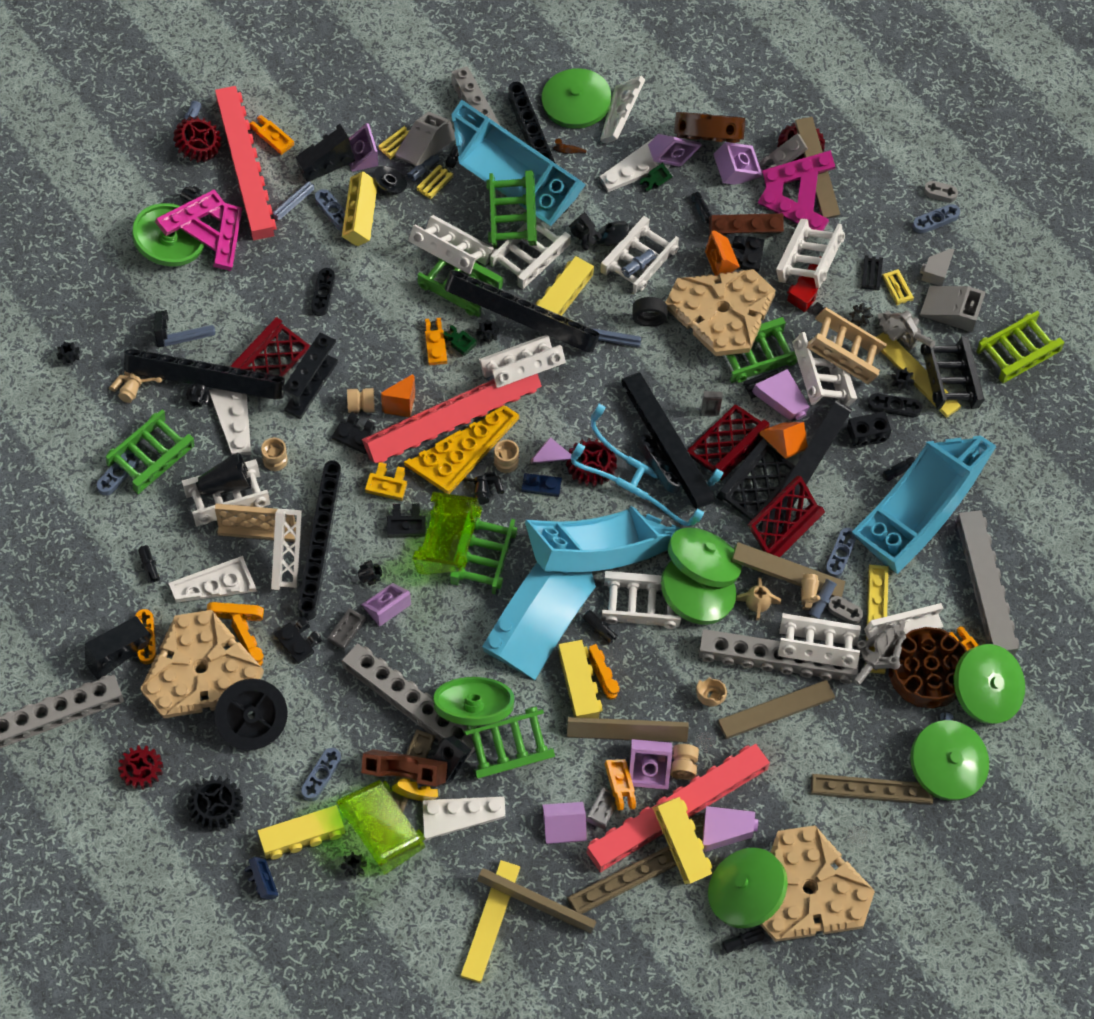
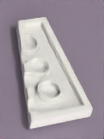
M642 76L615 86L611 106L600 139L603 143H609L618 139L645 82Z
M653 139L600 176L599 180L607 192L647 177L649 171L661 164L653 161L648 146ZM664 164L666 168L670 167L669 164Z
M220 389L209 390L231 454L233 455L238 452L241 455H251L247 394Z
M243 556L169 583L176 603L257 592Z
M482 797L423 800L424 841L505 818V798Z

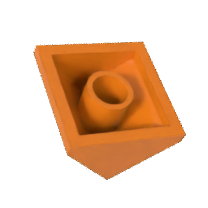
M711 231L705 253L715 276L719 275V273H732L740 266L729 239L717 231Z
M413 374L381 392L382 411L385 414L411 417L415 399V376Z
M804 422L780 423L759 433L785 459L805 451L808 447Z

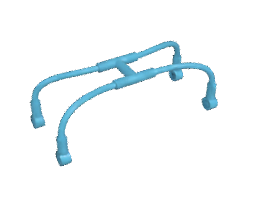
M598 404L591 415V427L595 435L608 449L624 459L626 463L637 468L629 483L620 477L617 478L601 470L581 464L576 461L585 449V446L580 443L577 444L571 454L572 464L583 470L606 477L640 498L647 499L683 526H693L699 522L704 512L698 508L688 522L684 521L656 499L649 496L647 492L637 487L643 473L653 478L658 477L652 468L621 453L601 435L596 427V421L601 417L606 407ZM716 469L707 482L708 486H713L716 482H719L723 472Z

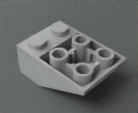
M427 112L414 122L397 150L395 157L415 166L423 164L425 160L435 155L440 149L449 145L455 139L451 121Z
M929 286L920 316L973 332L985 291L969 286Z

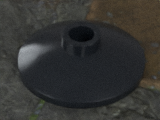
M380 166L373 173L375 182L388 192L402 193L407 187L405 177L394 168Z
M614 221L606 224L598 231L602 238L599 241L596 239L597 244L600 246H612L622 241L629 233L628 223Z

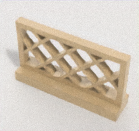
M215 504L218 522L217 533L220 536L274 540L275 520L273 519H275L278 509ZM286 514L285 521L292 527L296 524L294 515ZM289 532L285 535L284 540L295 542V537Z

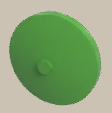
M580 68L568 69L557 73L545 84L542 91V106L546 115L556 124L566 128H585L596 124L608 113L611 106V90L606 80L591 70Z
M170 203L151 205L142 210L134 221L132 239L137 250L145 258L163 266L186 265L194 261L203 251L205 244L182 229L165 236L155 223L156 218L180 207L179 205Z
M682 528L677 530L669 540L668 553L673 563L685 575L701 584L712 587H727L732 585L741 573L742 565L731 561L734 549L726 541L711 532L698 528Z
M672 560L662 573L661 589L667 604L677 615L689 622L701 625L714 624L724 619L734 607L736 601V587L734 583L727 587H712L701 584L680 571Z
M984 644L969 649L960 658L955 669L954 687L957 699L964 711L976 721L985 724H997L1011 719L1019 711L1025 696L1024 675L1015 657L998 645Z
M463 677L448 681L435 691L434 709L442 718L456 724L468 726L488 725L501 721L511 714L514 709V694L507 685L497 680L484 677Z
M952 720L937 721L925 727L913 742L910 756L913 773L919 784L931 795L942 800L958 801L975 794L985 783L989 772L988 752L979 735L967 725Z
M745 848L732 853L717 866L710 879L708 900L712 911L725 924L735 928H751L764 923L777 912L786 896L788 881L785 868L772 853L761 848Z

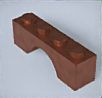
M783 213L709 216V233L711 234V231H717L720 234L784 232Z
M372 749L363 753L361 773L374 776L408 777L416 780L418 784L436 787L446 782L447 762Z

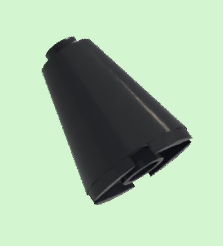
M237 452L199 476L196 486L199 493L203 492L204 495L251 489L252 481L251 477H248V468L243 457Z

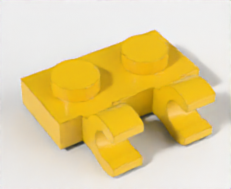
M379 462L376 474L370 473L365 493L403 501L407 487V481L403 480L405 468L398 466L395 477L391 478L385 476L387 464Z

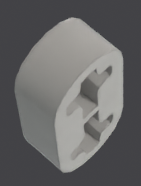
M929 181L925 185L924 193L929 198L954 202L957 198L958 190L952 185Z
M839 596L829 599L830 603L827 605V608L831 614L849 624H858L861 621L863 611L860 607ZM840 603L839 607L833 608L834 604ZM856 612L857 615L851 618V613Z

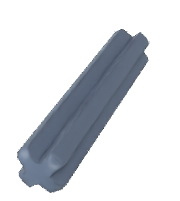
M309 181L306 182L272 212V216L276 220L283 218L314 190V185Z
M213 325L168 334V339H165V346L214 336L216 333Z
M593 329L600 334L599 341L640 347V336Z

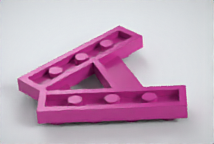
M831 150L762 170L766 189L761 195L758 204L777 214L783 213V217L796 224L799 223L800 219H808L811 229L824 231L829 219L813 210L818 174L836 169ZM801 179L798 203L782 195L784 184Z
M212 190L156 218L155 223L165 236L182 229L216 251L213 267L228 271L232 270L242 207L225 203L218 193ZM208 214L221 221L219 232L199 219Z

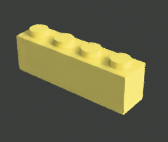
M363 171L350 177L342 237L355 246H360L370 241L378 186L374 178Z
M575 256L572 261L567 262L563 273L557 275L555 283L552 287L549 286L546 289L545 296L539 299L535 305L562 316L592 278L594 266Z
M582 640L559 644V657L574 717L599 718V714L602 712V704L596 698L598 689L596 682H592L593 668L592 664L587 662V658H589L587 646L584 647Z
M677 797L653 807L684 883L691 884L711 875V862L707 857L705 858L703 843L694 832L696 827L692 819L688 818L686 813L688 809L684 800Z
M337 805L257 830L265 858L272 860L282 857L283 853H297L302 850V847L308 845L315 847L320 845L323 840H336L341 838L342 834H345Z

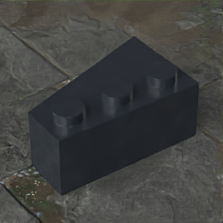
M341 124L337 125V129L330 135L325 134L322 137L323 140L318 144H312L295 157L298 168L306 182H310L355 161L349 137Z
M135 616L86 642L85 664L98 681L139 650L144 649L149 644V632L138 617Z

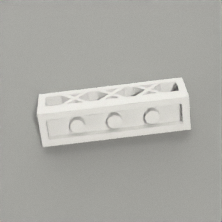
M278 509L276 511L271 589L279 590L280 587L297 588L301 510ZM286 514L297 515L296 524L292 527L285 521ZM289 532L295 537V542L291 546L284 540L285 535ZM288 551L294 556V561L290 565L283 559V555ZM289 570L293 575V582L282 581V574Z
M942 603L871 620L864 628L867 639L884 632L887 625H896L900 621L906 622L903 630L905 634L911 630L923 627L942 629L943 624L939 617V613L943 610Z

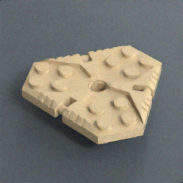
M754 269L732 273L727 272L725 274L719 273L716 276L709 274L707 276L701 275L700 277H683L676 279L666 304L667 310L687 329L692 328V334L715 356L748 353L760 330L761 320L765 319L776 290Z
M212 610L175 615L159 648L160 654L156 655L149 673L142 684L141 692L163 718L203 712L202 708L210 707V710L213 711L219 697L230 685L244 679H261L264 670L243 645L235 641V636ZM201 669L206 670L203 673H197ZM201 696H208L209 699L201 700Z
M815 825L778 831L770 853L785 868L788 881L787 892L777 912L767 921L760 924L775 942L815 936L816 932L822 931L824 935L863 929L875 893L873 888L856 872L848 861L845 862L841 858L842 854L836 850ZM834 863L839 867L836 870L831 866ZM803 888H810L813 893L807 894ZM813 918H819L820 923H814Z

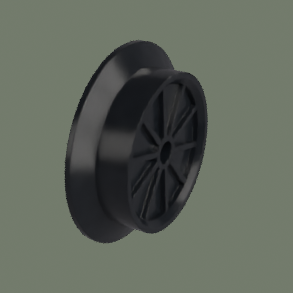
M255 678L240 680L230 685L219 697L214 712L215 724L222 738L230 745L243 750L260 749L274 742L284 730L288 717L287 704L282 693L273 684Z

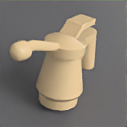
M125 371V375H119L111 384L109 390L115 392L124 382L125 384L120 388L118 396L122 401L131 403L136 398L138 388L142 382L156 381L161 383L162 379L160 377L140 379L133 373Z
M804 574L801 580V603L804 605L802 607L803 610H810L812 604L820 600V596L817 595L819 580L816 574Z

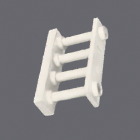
M434 215L430 217L426 229L416 224L413 225L408 240L468 274H471L475 261L487 265L490 255L494 250L490 245Z
M645 216L640 219L628 235L602 261L600 270L604 275H607L610 271L616 272L633 283L632 293L635 295L639 290L643 291L645 289L647 281L671 254L675 255L679 249V238L677 236L671 242L663 239L650 230V219ZM642 236H647L665 248L660 255L653 251L655 253L653 256H656L650 266L645 265V268L642 269L644 273L639 278L631 275L629 278L625 277L622 273V268L618 266L620 260L625 259L629 263L632 262L634 257L629 254L631 248H637L643 253L650 249L639 242Z
M536 217V230L553 242L549 247H544L538 241L536 246H532L541 253L538 258L533 259L516 246L522 239L507 240L498 249L493 250L490 255V265L494 267L500 262L516 274L518 278L517 286L521 289H524L570 245V234L564 232L561 236H556L540 224L541 219ZM525 223L517 232H522L525 229H527V223ZM512 251L527 262L529 266L525 270H521L504 256Z
M800 219L776 268L778 281L786 283L791 275L811 277L815 280L816 288H820L822 282L826 280L827 271L840 244L844 242L845 233L842 230V225L838 224L834 232L811 229L808 219ZM810 236L830 239L828 245L806 242ZM804 249L824 252L822 258L799 255ZM797 262L818 265L816 271L793 268Z
M802 332L792 344L811 405H815L822 397L838 398L840 402L849 407L857 400L850 374L826 359L813 358L811 350L807 348L808 340L806 334ZM831 336L829 340L835 343L837 336ZM816 366L828 367L831 375L817 373ZM820 381L833 382L835 390L822 389Z
M544 335L479 359L484 377L493 376L496 387L499 388L564 364L566 360L562 346L558 345L552 348L549 336Z
M256 459L245 462L248 468V477H251L253 494L242 497L240 491L232 492L234 500L223 502L220 493L212 494L216 504L251 507L271 505L268 491H260L256 480L257 477H260ZM199 476L182 480L186 498L193 496L197 508L196 511L192 512L196 526L217 520L215 505L204 507L200 496L203 492L199 493L196 486Z
M605 571L604 586H608L610 592L608 610H602V621H606L608 624L623 622L659 625L667 629H674L680 627L681 617L675 616V612L668 604L667 615L655 614L656 592L662 590L661 575ZM619 587L629 589L628 612L616 611L617 589ZM638 589H647L649 591L647 613L636 612Z
M783 613L779 634H785L786 638H781L778 656L857 669L860 650H854L853 646H857L861 626ZM794 636L804 637L806 640L805 642L794 640ZM813 639L825 641V645L813 643ZM833 642L845 644V648L835 647Z

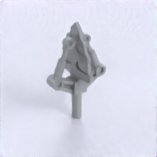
M906 310L904 313L892 314L890 311H886L885 313L878 314L879 324L883 328L884 334H887L889 339L893 341L900 339L908 351L916 347L918 341L931 348L935 346V341L921 334L920 328L917 327L919 319L913 318L909 311Z
M900 621L896 625H887L884 632L874 635L867 641L860 640L857 643L858 650H860L866 662V665L853 680L857 685L864 681L872 669H898L900 667L901 644L906 639V634L903 631L905 621ZM874 644L875 652L871 651L868 647Z

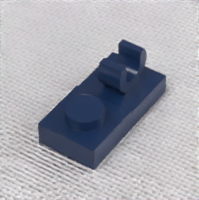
M524 473L521 492L559 497L562 478Z
M259 857L249 859L250 865L244 870L245 872L253 871V875L248 878V881L256 883V890L260 897L271 900L278 897L279 895L266 859Z

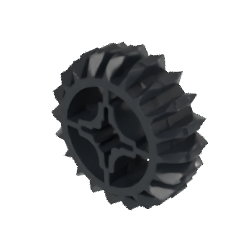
M211 776L208 782L203 778V784L196 783L197 790L191 789L190 791L192 796L188 797L190 804L187 805L188 810L191 811L189 813L190 817L194 818L196 824L201 822V828H205L208 824L210 831H212L214 825H216L219 831L221 830V824L228 828V821L235 823L234 816L240 817L238 810L243 809V804H241L243 796H240L241 790L239 788L236 789V783L230 784V779L228 778L222 781L221 776L217 780H214V777ZM216 790L214 793H207L209 791ZM225 792L232 798L231 805H227V802L223 800ZM200 800L204 801V804L207 805L205 814L199 809ZM218 812H222V813H223V814H221V815L214 816V815H215L216 813H218Z

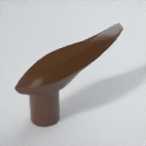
M560 138L555 140L556 146L553 148L558 152L570 154L586 153L587 151L576 146L562 144Z

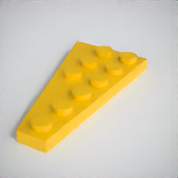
M504 405L486 415L481 421L473 422L465 430H459L439 441L433 448L427 451L423 450L413 459H407L404 461V465L449 495L519 420V414Z

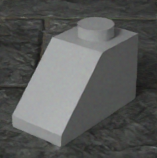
M948 249L930 256L927 264L923 263L920 273L923 276L921 280L942 286L954 249Z

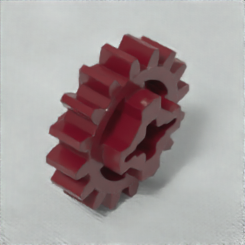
M137 745V750L135 751L129 748L130 753H123L124 760H119L121 766L118 767V771L122 773L120 775L121 780H125L126 786L132 783L133 789L140 785L141 789L144 790L146 784L152 787L151 782H158L157 775L163 774L160 769L163 768L160 754L156 755L155 749L149 751L148 746H145L143 750L140 745ZM149 758L154 762V765L149 763ZM127 769L133 772V777L128 774Z

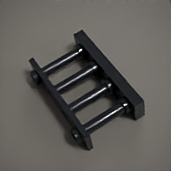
M322 333L318 334L282 388V392L292 396L284 408L285 412L300 419L303 417L338 364V359L328 355L336 343L335 339Z
M961 337L955 346H934L931 348L922 344L920 352L924 357L933 393L932 399L936 409L940 410L946 401L967 400L970 403L971 409L979 408L985 398L969 338ZM935 353H955L959 361H937ZM939 369H959L963 377H941ZM963 384L966 387L967 393H945L943 385Z

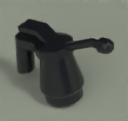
M487 472L474 479L468 477L463 479L474 482L473 498L476 504L484 505L489 503L491 494L488 484H495L498 494L504 493L501 478L496 476L495 472Z

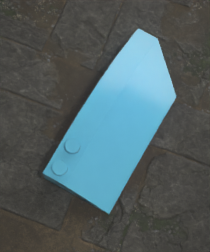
M462 99L451 114L455 128L454 134L456 146L458 147L459 164L485 182L489 179V173H493L495 181L522 179V177H525V171L532 170L535 177L536 217L548 225L552 226L576 200L586 185ZM523 186L496 188L507 197H520L526 194V188H523ZM519 204L520 206H522L523 208H525V209L527 210L526 205H524V204Z
M981 435L973 436L972 439L962 440L961 438L945 439L946 442H926L925 447L903 477L879 505L852 531V534L884 565L889 566L892 571L898 574L925 547L952 515L973 486L995 450L996 445Z
M632 506L628 510L611 515L579 521H525L536 561L546 572L561 571L563 573L607 570L649 559L668 550L669 540L680 529V527L673 524L671 527H666L660 524L661 519L647 514L645 517Z
M537 562L510 600L482 646L484 652L536 680L566 629L595 589L596 585L592 571L546 572Z

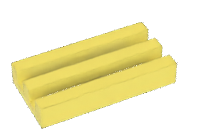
M403 126L378 145V149L388 158L392 159L400 145L390 153L389 151L400 144L410 130L407 131V128Z
M438 165L417 186V191L431 200L453 178V173H448L447 169H442V166ZM444 175L446 176L430 193H427Z
M899 269L882 274V279L896 305L913 301L914 297ZM893 275H896V277L898 278V280H899V282H900V284H901V286H902L904 292H905L906 295H907L906 297H904V295H903V293H902V291H901V289H900V286H899V284L896 282V280H895V278H894Z

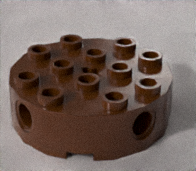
M676 112L674 134H677V138L731 143L744 140L745 118Z
M923 627L911 630L906 634V639L901 644L900 667L898 669L889 668V677L893 688L907 702L917 707L934 709L947 706L957 699L954 687L955 669L960 658L967 650L960 641L949 635V632L940 628Z

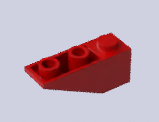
M810 264L808 270L816 271L818 265ZM799 276L796 285L792 284L787 291V294H789L787 301L806 312L817 296L818 288H816L814 278Z

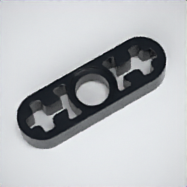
M323 268L318 274L311 303L312 312L316 316H323L328 312L335 282V273L330 268ZM326 274H329L330 277H328L327 283H324V277ZM325 289L328 291V294L320 295L318 292ZM319 300L322 301V307L320 310L317 309L320 303Z
M874 393L868 400V407L875 412L885 411L888 414L915 418L922 411V404L916 399ZM875 400H878V405H875ZM893 402L898 403L900 408L893 409L890 404ZM911 406H915L916 410L912 411Z

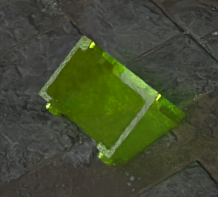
M433 492L430 500L434 502L433 510H430L431 520L423 546L419 547L418 551H414L412 560L418 574L431 575L460 572L462 568L466 567L467 551L477 518L481 516L482 507L479 506L477 498Z
M379 779L341 797L336 801V804L383 874L386 875L424 849L426 846L423 841L426 838L420 829L415 831L389 793L392 790L387 782H381Z

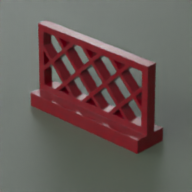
M276 317L230 367L251 371L266 370L267 374H269V369H279V376L284 377L308 351L310 345L284 326L282 320ZM283 331L288 335L289 340L278 341V335ZM289 344L290 352L280 353L279 345ZM292 344H300L304 349L301 352H293ZM270 345H276L277 353H267L266 348ZM291 356L290 364L281 365L280 357ZM278 357L279 365H268L267 358ZM265 358V366H255V359Z
M735 404L687 451L694 460L713 473L716 469L722 471L723 475L720 479L722 481L755 449L763 439L759 433L769 428L770 423L765 419L760 421ZM737 411L742 415V419L731 420V415ZM745 423L757 425L752 429H745ZM732 424H743V429L732 430ZM721 425H730V430L719 431V427ZM744 434L742 440L733 441V435ZM731 435V441L720 442L719 436ZM709 436H717L718 442L707 443L706 439ZM732 446L730 452L721 453V447ZM718 447L719 453L708 454L707 448ZM697 448H705L706 454L697 455L694 451ZM719 458L720 461L714 466L708 462V459Z
M797 476L747 525L764 552L781 557L825 513V510L822 506L817 505L803 478ZM799 484V495H794L795 486ZM788 496L787 507H782L783 498ZM794 497H799L797 509L792 508ZM804 498H807L810 504L805 509H802ZM776 508L774 520L769 519L770 511ZM781 509L786 510L785 521L780 520ZM791 511H797L796 518L791 522ZM760 521H763L762 532H759L756 528ZM768 522H774L772 533H767ZM779 523H784L783 531L777 534ZM766 535H771V543L767 546L765 543Z

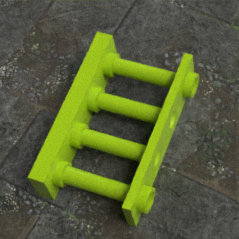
M1038 311L1026 314L1020 321L989 338H983L978 343L976 352L980 354L986 350L1001 368L998 379L1003 384L1061 352L1065 342L1061 338L1050 340L1036 323L1040 314ZM1030 326L1045 345L1040 349L1036 348L1021 330ZM1015 334L1030 354L1026 357L1021 356L1009 342L1008 337ZM1001 342L1016 362L1011 365L1006 364L992 346Z

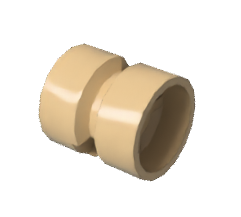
M365 388L362 392L358 389H347L348 413H359L360 409L366 413L375 412L374 388Z
M275 437L265 440L261 447L264 466L271 471L283 469L288 461L285 443L283 440Z
M512 440L499 441L494 448V465L497 470L503 473L514 471L519 463V447Z
M677 744L673 746V762L671 763L670 775L676 779L684 780L695 778L697 774V765L695 763L698 762L699 749L690 744Z

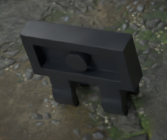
M585 212L569 225L571 233L582 240L581 247L584 250L589 249L587 243L590 246L596 244V240L593 237L598 241L602 238L601 234L595 230L596 226Z
M734 236L732 248L744 250V255L739 251L733 250L738 264L742 265L741 269H754L756 272H759L764 239L747 236L746 240H744L740 236Z
M351 412L346 424L343 422L339 423L332 435V439L366 454L362 439L372 434L376 428L374 426L375 422L368 419L363 431L354 428L359 421L357 418L359 414Z
M420 503L412 504V516H401L400 504H393V516H387V537H426V516H420Z
M305 617L299 619L294 626L289 622L274 633L275 637L298 664L314 654L312 647L322 641L317 631L312 632L306 640L301 636V633L310 627L309 621Z

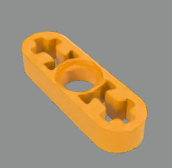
M210 602L207 604L206 611L212 610L218 618L232 619L234 615L240 614L242 620L262 621L264 614L262 607L246 604Z
M142 609L135 616L138 617L142 624L141 619L143 615H146L148 618L146 620L147 627L145 628L151 634L149 644L147 645L150 655L149 658H145V648L139 650L137 654L141 663L151 664L156 657L154 618L151 611Z

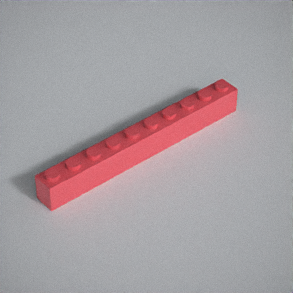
M236 86L216 89V99L252 239L254 241L273 237L274 230L277 229L275 219L270 217V215H273L271 204L267 205L266 202L269 201L267 190H263L265 186L264 178L259 175V172H261L260 163L255 160V158H258L256 148H252L251 145L254 144L252 133L248 134L250 125L249 121L244 119L247 115L245 106H241V103H243L241 92H237Z
M538 374L499 388L496 387L495 380L492 379L362 439L369 459L377 464L379 462L383 463L387 461L388 457L401 455L404 453V450L410 447H418L425 440H433L442 432L447 433L454 430L455 426L468 424L475 417H483L492 409L496 410L507 402L519 400L520 396L535 393L542 385Z
M757 744L751 747L749 745L745 746L735 757L732 755L727 757L723 764L718 767H711L707 770V774L702 777L696 776L686 787H678L668 798L666 796L660 798L653 807L680 797L686 803L688 809L686 813L688 818L706 808V806L713 804L768 770L770 762ZM648 806L644 808L637 817H629L619 828H611L605 833L604 837L601 839L595 838L588 844L587 854L600 873L663 834L653 807L650 808Z

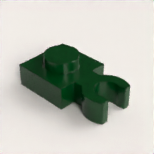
M662 162L648 172L649 178L641 179L639 184L648 183L649 187L645 189V192H649L654 184L659 188L671 180L673 176Z
M450 325L452 334L443 332L444 338L451 341V346L464 356L477 345V340L465 331L458 333L453 325Z

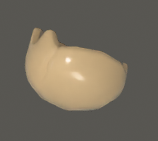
M709 677L705 681H698L696 693L698 700L703 705L714 707L725 701L727 689L720 680Z

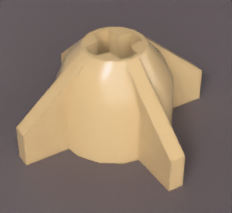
M759 577L756 586L750 588L748 592L736 596V601H745L748 608L756 612V620H760V612L766 611L770 604H781V598L771 594L768 588L762 586V578Z

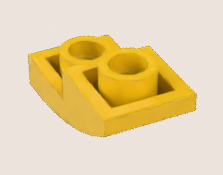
M400 779L392 786V791L413 800H435L438 797V789H431L430 786L418 788L417 781L410 782V779Z

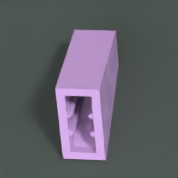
M788 369L757 383L752 390L754 395L789 420L795 418L797 420L802 419L807 415L806 412L810 407Z
M706 806L702 838L703 852L752 838L753 832H757L758 819H755V812Z

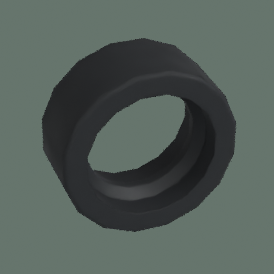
M656 297L640 298L633 303L632 319L640 326L655 327L662 325L667 320V304L662 299Z

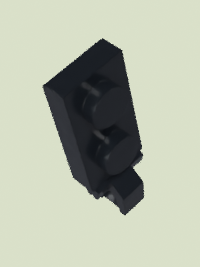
M167 310L154 313V334L158 348L165 347V339H168L167 321H169Z

